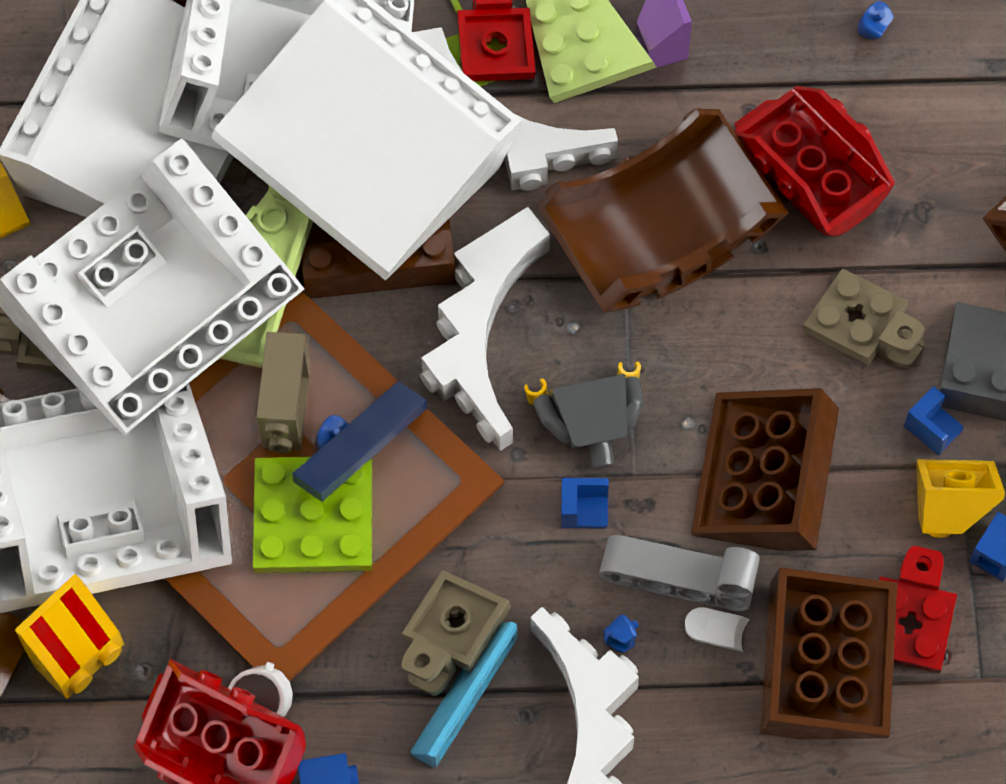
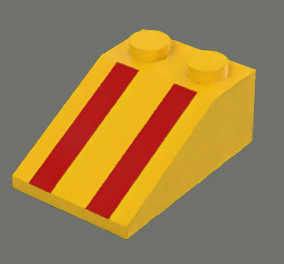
M76 574L71 576L15 629L34 668L66 699L73 693L78 694L91 683L92 675L102 665L108 666L118 658L122 651L121 647L124 645L119 630Z

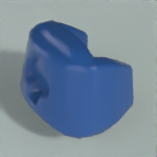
M882 1L871 4L858 22L859 34L867 39H879L894 18L889 6Z
M331 415L322 423L315 439L317 451L348 425L342 417Z
M624 614L619 615L603 631L605 644L621 653L633 648L637 637L635 629L639 627L637 621L631 622Z

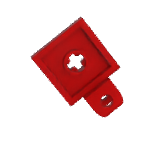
M473 0V10H457L461 71L472 81L535 79L536 70L530 8H512V0ZM496 38L499 44H505L506 47L501 48L500 51H494L488 48L487 45H490L491 40Z
M912 546L907 551L902 562L898 580L879 576L878 579L880 581L897 583L894 662L940 673L942 670L958 595L939 590L944 567V559L940 551ZM923 564L927 567L928 571H921L916 565ZM908 614H912L915 616V620L921 623V629H914L912 634L904 633L905 627L899 624V618L905 619Z

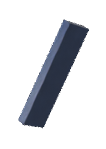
M396 382L293 472V482L323 502L427 409V400L401 382Z

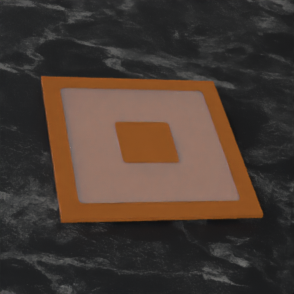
M303 291L286 304L277 331L281 333L306 334L311 370L302 449L291 450L289 453H276L262 446L256 419L262 368L219 358L189 382L226 495L232 564L164 578L252 668L271 662L274 664L273 668L281 671L289 682L505 484V481L427 408L372 457V571L254 573L255 458L312 457L317 452L315 448L316 436L326 418L331 415H337L349 424L398 382L393 375Z

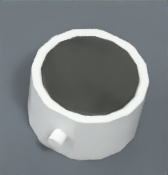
M267 662L266 665L250 668L233 678L228 689L232 690V687L244 689L256 696L254 699L255 703L282 717L286 716L292 704L293 693L290 682L281 671L273 668V663Z

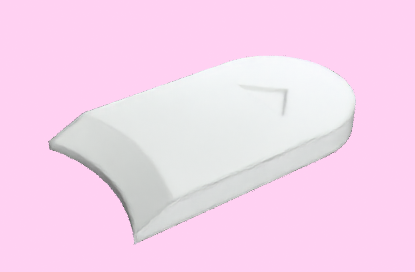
M699 607L690 611L686 616L685 631L691 639L697 642L743 652L742 634L750 619Z

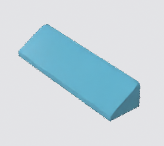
M502 622L472 672L462 669L411 749L410 754L432 768L438 766L517 641V624Z

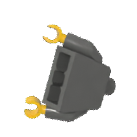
M620 362L618 364L617 376L549 390L550 396L547 383L541 378L539 381L542 389L538 392L530 391L527 384L524 386L527 401L534 405L542 424L559 442L569 444L571 448L588 445L593 468L613 464L615 459L611 440L627 437L628 431L635 427L644 403L639 380L641 370L639 362H635L634 372H626L622 368L623 363Z

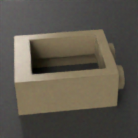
M266 333L256 419L262 446L272 452L289 453L291 450L302 449L311 370L306 334Z

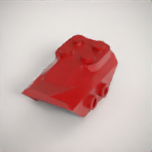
M795 86L777 100L764 101L734 123L736 127L734 130L735 134L763 174H769L777 182L783 195L791 199L797 210L819 232L826 236H841L871 215L889 195L895 184L868 128L850 117L844 105L838 99H832L823 89Z
M170 658L165 672L158 675L141 716L143 725L133 747L145 765L158 771L156 777L168 784H291L306 747L305 733L301 726L255 703L254 699L256 696L238 687H232V690L221 685L223 679L218 675L205 670H200L198 673Z

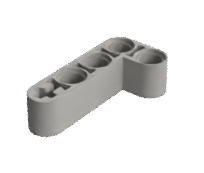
M612 535L607 538L599 576L603 580L616 585L723 609L746 611L750 607L760 556L745 548L730 547L725 550L724 557L721 558L627 536Z

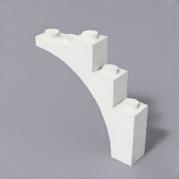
M442 27L413 32L461 71L449 50ZM516 115L522 121L504 157L511 190L522 189L530 191L539 188L541 185L548 184L549 170L567 171L577 165L589 163L601 165L609 162L611 159H617L618 139L615 128L587 131L562 129L532 122Z
M529 207L454 253L455 279L463 289L438 305L439 320L436 322L439 331L448 341L421 357L423 373L420 374V377L426 388L431 393L437 391L443 401L454 396L465 414L471 412L478 421L476 424L477 429L487 443L493 441L500 451L513 443V428L497 403L488 377L486 362L488 337L495 314L508 290L529 266L550 250V234Z
M541 607L531 616V631L551 653L566 680L575 708L577 726L576 757L567 784H622L616 777L611 776L608 779L606 775L633 749L634 736L631 734L634 731L621 716L616 715L613 717L611 714L638 689V670L624 655L618 657L611 650L598 660V653L593 646L586 640L581 639L578 641L568 632L570 630L569 625L560 615L555 612L550 615Z

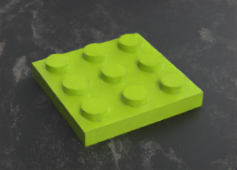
M311 457L255 458L254 573L372 571V458L323 502L293 482L292 473Z

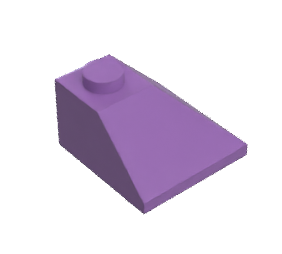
M645 0L636 23V39L657 68L688 59L692 21L684 1Z

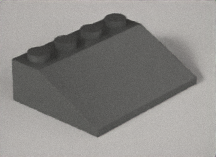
M956 302L938 390L945 395L942 404L943 408L1006 421V312Z

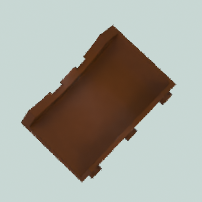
M701 108L690 111L677 128L635 157H626L615 167L593 176L554 183L546 190V196L536 206L603 313L633 308L640 305L641 300L639 298L654 293L657 299L694 283L735 258L731 251L746 240L750 239L753 244L757 242L789 213L719 109Z

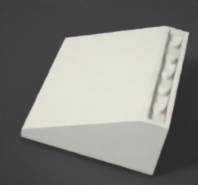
M80 0L0 147V159L23 196L88 217L140 177L155 158L181 139L159 133L158 129L185 7L172 0ZM185 140L220 184L234 156L222 149Z
M187 0L163 100L158 132L225 150L211 138L214 128L324 0ZM373 0L410 31L412 30L414 0Z
M324 0L214 128L211 138L386 280L499 170L522 120L373 0Z
M181 138L155 158L140 177L37 257L33 258L30 255L0 279V307L45 356L125 435L301 293L304 288L185 140Z
M189 383L125 435L78 388L0 403V613L42 605L74 574L83 581L91 594L232 564L226 495Z

